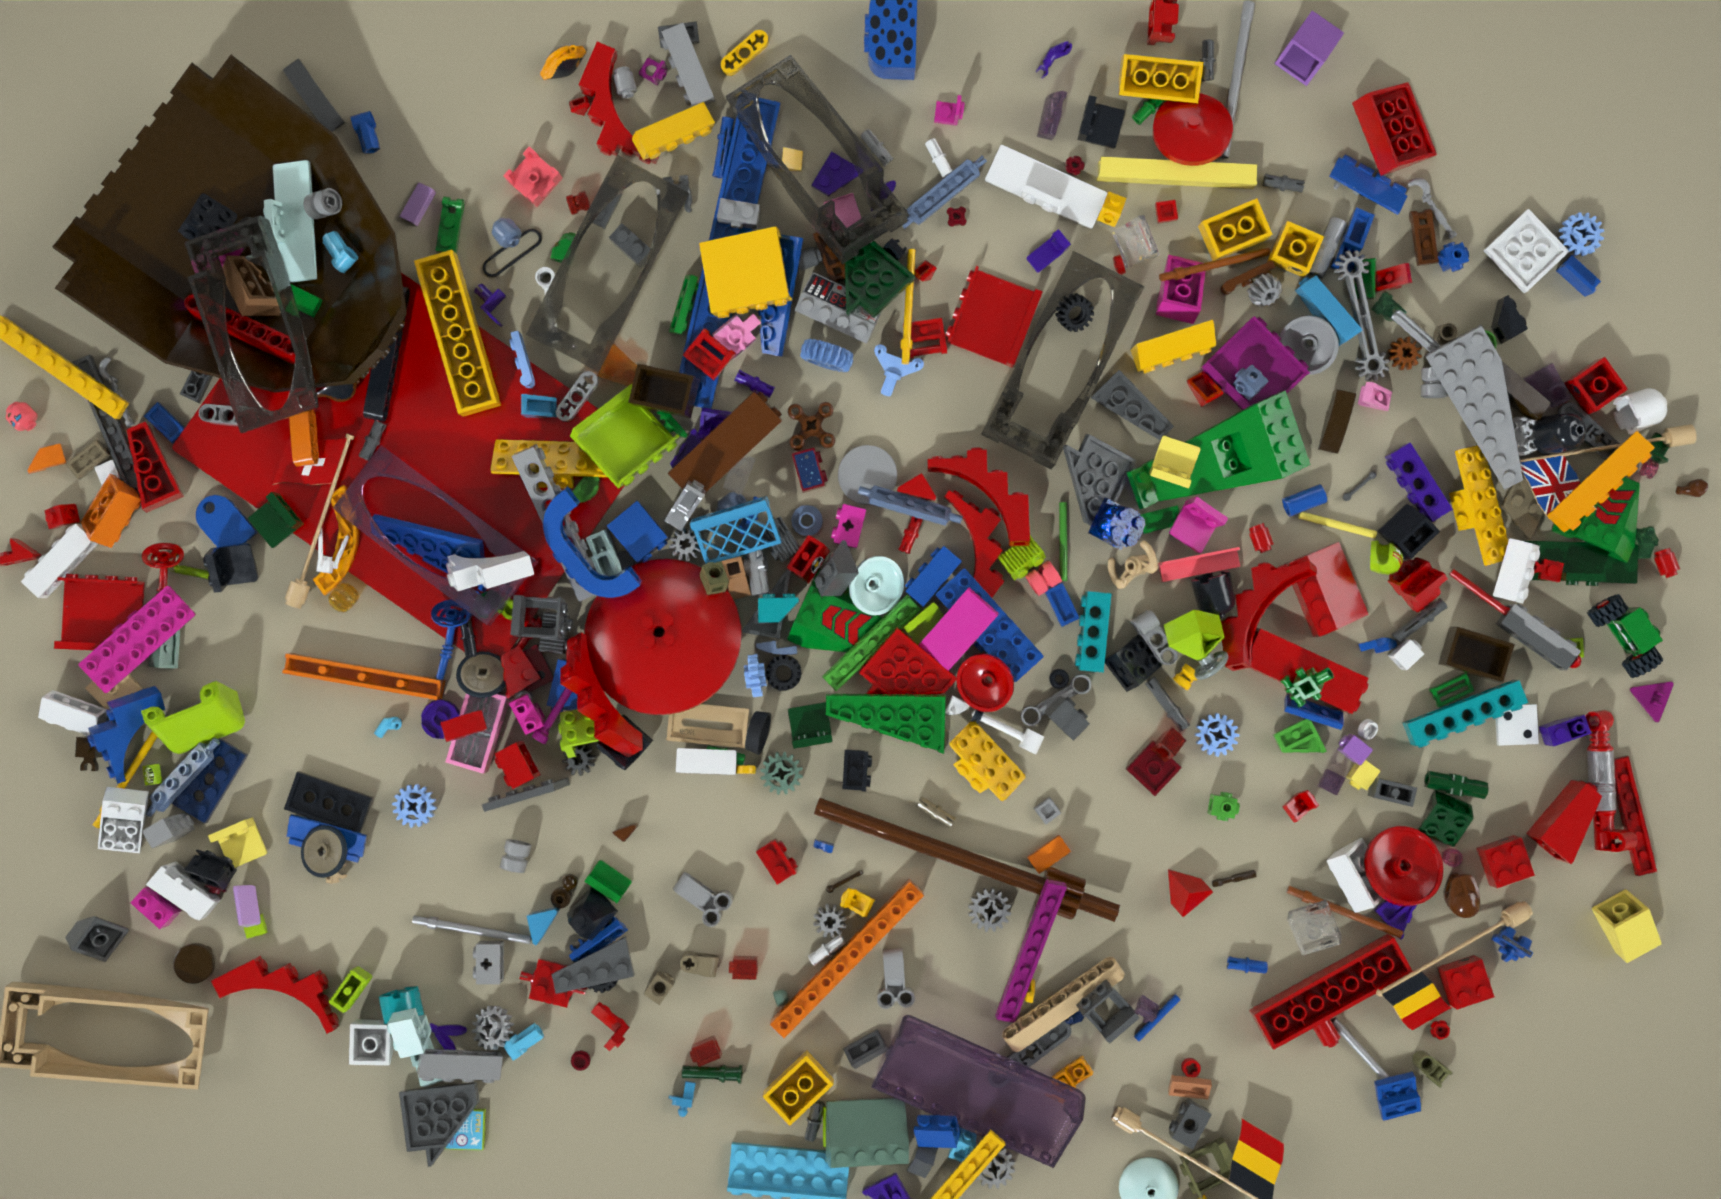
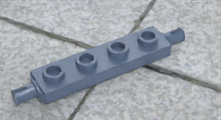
M981 155L975 162L967 159L907 208L908 216L900 222V225L904 229L913 222L921 225L980 176L978 168L987 162L984 156Z
M875 485L871 489L860 486L858 494L869 497V504L944 526H946L949 520L959 524L962 521L963 516L951 513V508Z
M213 738L208 744L199 742L149 796L152 804L146 810L147 816L152 817L156 811L164 812L214 759L213 750L220 744L217 738Z

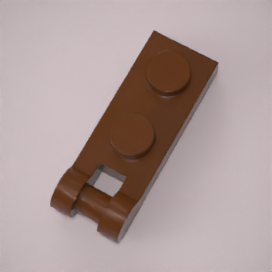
M1425 209L1423 212L1410 211L1409 220L1412 227L1417 266L1437 264L1439 260L1431 209ZM1419 220H1424L1425 224L1420 225Z
M829 227L813 233L829 279L835 282L845 281L844 259L832 228ZM840 267L841 273L834 275L833 270Z
M1273 260L1226 281L1220 287V292L1223 295H1229L1237 286L1242 285L1244 288L1250 285V283H1254L1253 279L1260 277L1261 274H1271L1270 271L1275 268Z

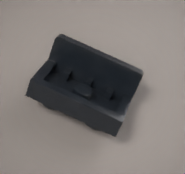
M845 749L842 789L866 792V787H870L871 775H867V767L872 766V755H868V751Z

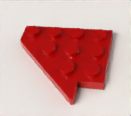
M898 627L859 670V674L873 684L865 694H942L957 679L956 675L950 670L945 669Z

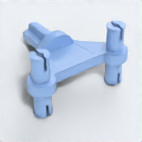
M883 344L877 345L874 349L875 355L885 371L884 375L886 378L881 389V394L885 396L892 395L897 380H901V377L921 370L924 366L921 358H915L908 365L902 364V358L887 353V349Z

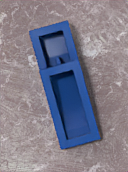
M1357 207L1355 208L1330 268L1339 269V266H1336L1334 263L1335 261L1342 262L1338 257L1340 254L1346 257L1345 253L1348 250L1352 254L1356 250L1360 253L1367 238L1374 214ZM1349 262L1347 265V270L1351 272L1354 269L1355 264L1353 262Z

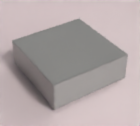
M1050 797L1034 807V810L1045 824H1048L1061 814V811Z

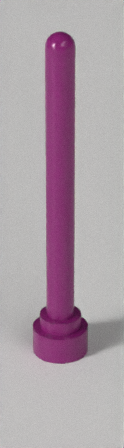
M565 688L544 722V726L534 731L532 737L535 740L546 744L549 739V730L570 697L571 690Z

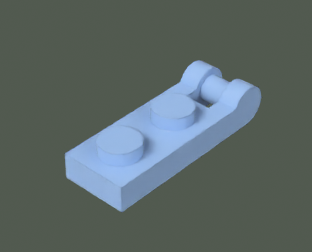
M519 331L511 332L512 338L509 339L512 350H515L517 358H515L517 369H521L522 372L520 382L526 388H533L535 386V379L522 333Z

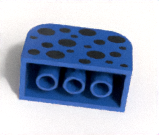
M870 0L869 14H865V33L868 34H864V52H868V65L877 77L882 79L914 80L917 0Z

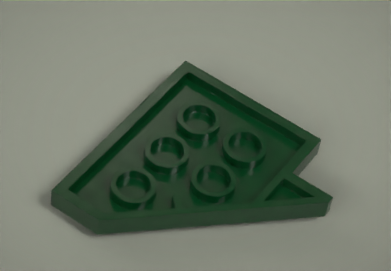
M858 226L844 238L846 314L849 316L858 306H861L875 318L915 280V275Z

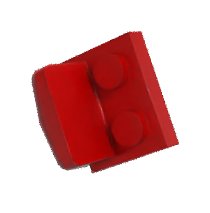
M1416 557L1414 560H1404L1401 568L1395 573L1390 574L1387 581L1397 594L1402 596L1413 611L1420 612L1441 594L1439 587L1448 578L1444 572L1432 568L1430 562Z

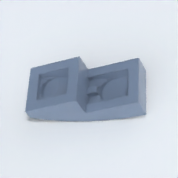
M776 641L756 643V648L768 653L781 655L798 654L797 646L777 648Z

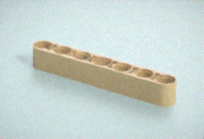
M1114 957L1105 958L1005 1028L1002 1032L1003 1039L1013 1052L1023 1050L1079 1011L1076 1004L1104 980H1107L1112 986L1119 983L1125 975L1123 969Z

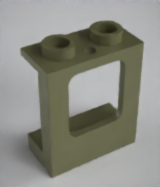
M1222 1137L1187 1153V1155L1194 1159L1207 1153H1212L1220 1168L1219 1174L1229 1179L1232 1154ZM1183 1156L1179 1157L1182 1162L1179 1167L1184 1177L1188 1175L1191 1181L1188 1185L1193 1195L1197 1193L1199 1198L1202 1199L1201 1193L1224 1183V1181L1216 1176L1197 1183L1188 1167L1191 1161Z

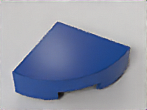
M815 839L813 846L816 849H822L824 852L832 853L834 844Z

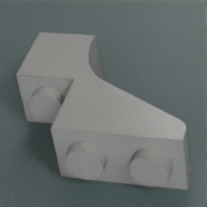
M696 480L693 482L688 481L664 521L682 531L705 495L704 485Z

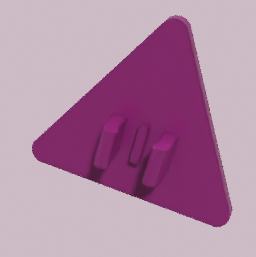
M1663 682L1631 687L1630 692L1654 722H1659L1674 683Z

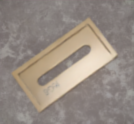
M700 704L690 710L670 714L666 740L745 748L749 708ZM688 718L728 722L733 724V729L720 730L684 726L682 720Z

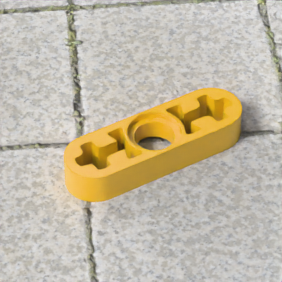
M763 30L754 31L721 60L723 73L727 76L735 75L760 54L769 43L766 32ZM757 36H758L759 38H762V37H763V43H762V44H761L760 42H758L757 44H755V43H756V37H757ZM742 48H747L750 50V55L742 58L739 55V51ZM734 55H736L737 59L741 62L740 64L738 63V61L734 62ZM727 62L733 63L734 68L732 70L731 68L726 69Z

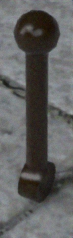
M860 870L834 885H828L826 891L832 893L835 888L861 876L864 872Z

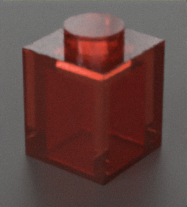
M1171 727L1161 734L1151 750L1164 762H1167L1176 756L1187 740Z
M734 956L733 961H729V973H732V979H757L758 956Z
M715 1035L694 1043L691 1047L692 1051H690L691 1059L694 1063L697 1062L698 1067L720 1059L722 1056Z

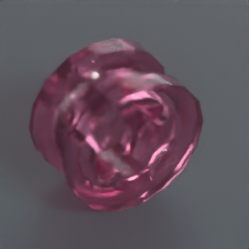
M1648 459L1642 465L1640 475H1646L1648 479L1653 478L1659 469V463H1652V460Z
M1449 848L1443 852L1442 860L1448 866L1457 867L1462 863L1463 856L1460 851ZM1450 853L1454 855L1456 854V856L1454 857L1455 862L1448 860L1451 858L1449 855Z

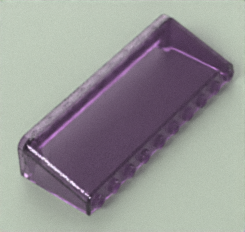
M905 1015L902 1018L871 1088L932 1115L956 1116L959 1127L982 1137L991 1129L1006 1142L1004 1147L1052 1168L1055 1167L1081 1125L1086 1097L1079 1089L912 1015Z

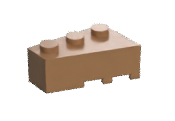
M226 256L220 274L241 315H280L287 298L283 294L279 295L273 289L274 285L271 282H266L261 276L262 272L246 256Z

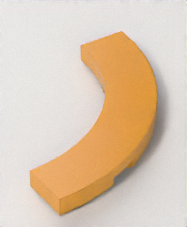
M345 485L333 492L330 501L339 525L336 550L332 561H335L346 535L349 536L348 542L340 558L338 569H333V573L320 572L313 578V581L325 596L348 573L359 544L358 513L353 498Z

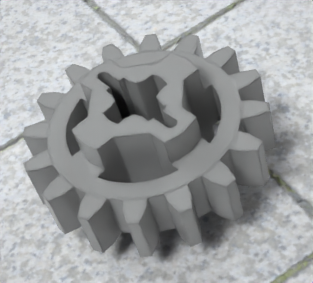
M984 888L983 894L977 891L978 897H971L973 904H969L968 908L972 909V911L968 915L970 917L974 916L971 922L973 924L978 922V929L984 926L985 932H988L989 928L996 932V926L1002 929V922H1009L1006 916L1011 915V912L1007 911L1011 905L1009 903L1005 904L1008 898L1006 896L1001 898V891L995 894L994 888L990 892H987L986 888ZM987 898L984 903H979L982 899ZM995 899L1001 902L1003 908L996 906ZM990 904H992L994 911H991L988 916L985 909H988ZM976 912L983 914L984 921L979 919ZM997 916L1000 917L997 921L992 922V920Z
M487 1006V1009H481V1015L476 1014L475 1017L478 1020L477 1022H472L476 1026L472 1033H476L474 1041H479L478 1046L484 1047L486 1050H498V1047L505 1046L504 1041H510L508 1034H513L510 1027L514 1023L509 1022L512 1016L507 1015V1009H501L500 1006Z
M1003 1147L998 1153L1003 1158H998L997 1156L993 1158V1162L996 1165L995 1173L991 1167V1161L976 1178V1181L981 1179L982 1186L988 1183L989 1189L992 1188V1185H996V1188L999 1189L1000 1183L1006 1186V1179L1012 1180L1010 1173H1015V1168L1012 1167L1015 1162L1014 1159H1010L1012 1157L1011 1152L1006 1153V1147Z

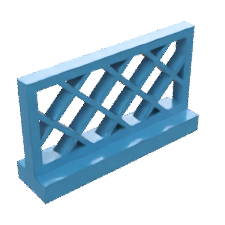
M767 496L691 520L690 526L692 531L694 530L705 564L708 562L724 561L782 542ZM766 511L769 518L766 525L755 520L758 513ZM745 518L751 521L747 530L736 525L739 519ZM753 523L764 528L760 536L749 532ZM721 524H727L732 527L728 536L717 531ZM734 528L745 533L741 543L730 537ZM707 529L713 532L710 541L703 539L699 531ZM767 529L774 533L776 540L768 542L761 537ZM715 534L726 539L722 548L711 543ZM747 535L757 540L755 546L748 547L743 544ZM728 541L739 546L736 552L730 553L724 550ZM709 546L720 551L718 557L709 560L707 554Z

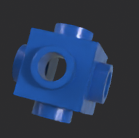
M1455 242L1448 243L1443 246V250L1438 252V263L1443 272L1450 269L1452 272L1464 268L1463 265L1469 262V251L1464 247L1463 242L1455 244Z

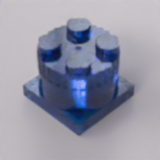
M1104 498L1088 534L1118 550H1122L1123 547H1131L1137 544V541L1142 537L1146 524L1144 518L1137 510L1121 506L1109 498Z

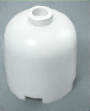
M1652 388L1617 397L1613 403L1616 405L1617 410L1613 412L1615 421L1621 430L1626 429L1628 434H1633L1636 431L1639 432L1662 422L1667 415L1666 398L1658 390Z

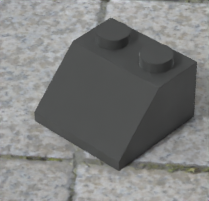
M846 540L840 542L815 578L816 587L821 596H841L859 574Z

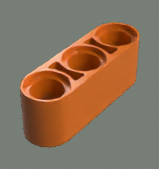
M312 408L291 410L289 422L293 462L297 467L318 464L319 453L315 412Z

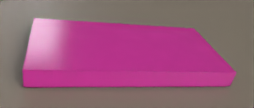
M969 587L921 641L919 646L949 671L999 613Z

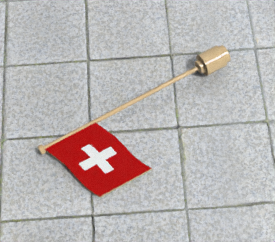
M346 434V437L342 439H317L318 464L298 467L295 466L292 458L291 438L287 439L273 485L278 483L332 484L300 579L296 578L295 581H290L285 596V604L301 609L302 604H305L310 586L307 585V581L304 578L350 441L354 439L352 435Z

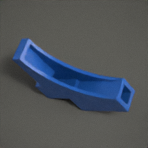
M156 686L108 701L109 709L106 710L109 721L88 728L90 735L87 736L90 746H94L98 752H101L104 761H108L107 773L110 779H115L117 784L126 781L124 776V757L132 737L145 723L141 711L153 706L166 710L161 692Z

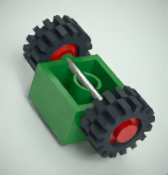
M1615 594L1588 610L1587 614L1594 625L1600 627L1607 624L1624 651L1631 654L1622 663V666L1631 678L1645 675L1646 672L1652 671V669H1655L1657 665L1663 662V657L1655 647L1663 641L1660 637L1661 633L1655 625H1652L1648 619L1649 615L1641 607H1628L1619 594Z

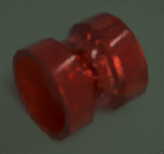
M586 191L579 192L575 196H566L572 215L578 214L581 210H591Z

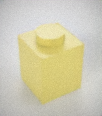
M1365 760L1361 766L1355 764L1346 778L1350 780L1349 784L1355 789L1368 790L1381 771Z

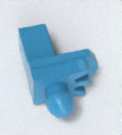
M685 1082L683 1097L669 1095L668 1097L672 1100V1105L680 1106L678 1109L680 1117H685L688 1113L687 1108L692 1107L696 1082Z

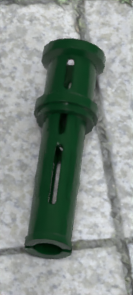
M720 1065V1067L682 1066V1078L715 1079L721 1083H725V1081L742 1083V1065H739V1067H726V1065Z

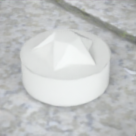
M1371 719L1362 721L1358 727L1359 736L1365 740L1372 739L1378 731L1377 723Z

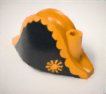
M575 45L555 48L546 59L540 72L543 80L571 75L579 66L586 54V50L583 46Z

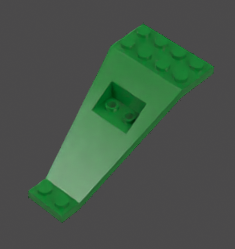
M1281 391L1245 408L1185 441V443L1200 447V452L1190 477L1191 484L1189 488L1150 476L1149 472L1154 459L1126 473L1139 509H1144L1159 501L1283 479L1311 464L1286 391Z

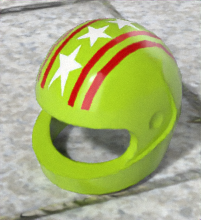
M1378 540L1371 541V571L1384 575L1393 574L1398 571L1403 563V554L1400 548L1392 543L1382 545Z

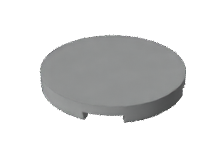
M864 445L852 449L844 456L839 466L838 480L842 491L849 499L859 504L871 505L869 504L868 496L858 494L859 487L871 489L875 485L893 491L897 481V469L892 457L886 451L876 446Z

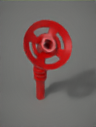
M156 543L147 547L142 552V560L146 565L160 568L159 588L156 590L158 593L167 586L168 568L179 564L184 558L183 549L176 544ZM159 550H172V552H171V553H168L167 551H159ZM152 553L151 560H148V556Z

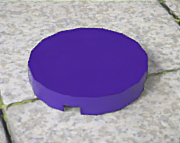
M432 701L422 711V728L432 738L444 739L440 723L458 717L460 711L450 701Z

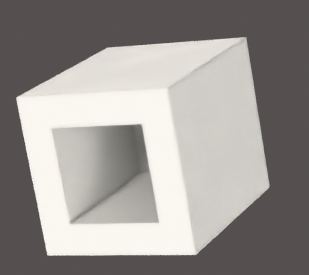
M1405 639L1388 656L1401 670H1408L1424 653L1420 650L1422 647L1417 641Z

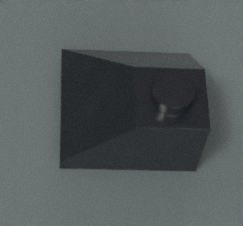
M590 887L567 913L568 923L580 937L592 941L615 916L618 910L605 895Z

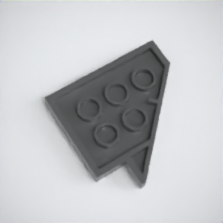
M1086 434L1079 450L1068 445H1063V450L1083 522L1101 531L1111 513V505H1116L1128 479L1126 472L1133 469L1136 460L1092 435Z
M477 1082L400 1091L399 1097L407 1152L426 1150L428 1167L434 1165L479 1104Z

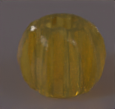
M341 583L330 593L328 601L334 610L344 613L355 605L359 599V594L354 586L348 583Z

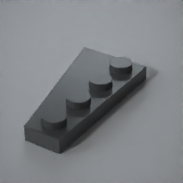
M567 777L554 782L552 779L540 782L541 786L535 787V784L523 787L524 791L519 793L517 789L505 793L506 797L500 798V795L488 798L489 802L482 804L483 810L486 812L559 790L570 785L569 779Z
M627 937L552 973L555 993H563L634 977L635 973Z

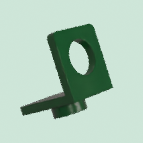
M1656 432L1651 438L1662 437V435ZM1662 441L1651 442L1655 448L1650 452L1652 456L1649 460L1657 465L1667 463L1669 459L1664 457L1669 447L1663 444Z

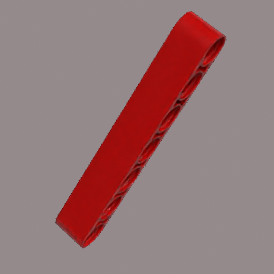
M191 294L184 301V305L192 317L202 323L292 364H301L307 358L305 350L295 338L251 318L242 316L240 313L200 295Z

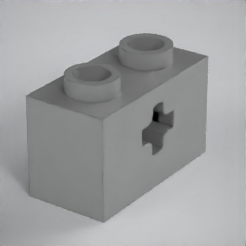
M479 941L476 947L473 948V958L476 959V966L473 968V978L476 979V984H501L504 981V941ZM487 958H488V962H492V964H491L489 967H488V963H484V961H485Z

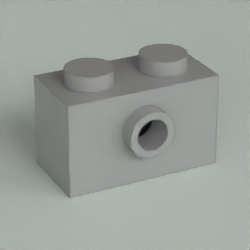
M720 198L717 219L719 223L731 225L733 228L742 229L745 227L758 230L761 208L758 204Z

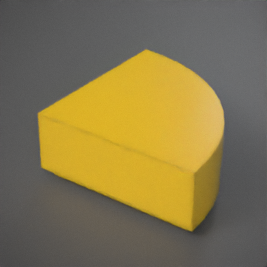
M1034 979L1031 980L1028 991L1024 998L1025 1001L1029 1003H1033L1034 999Z

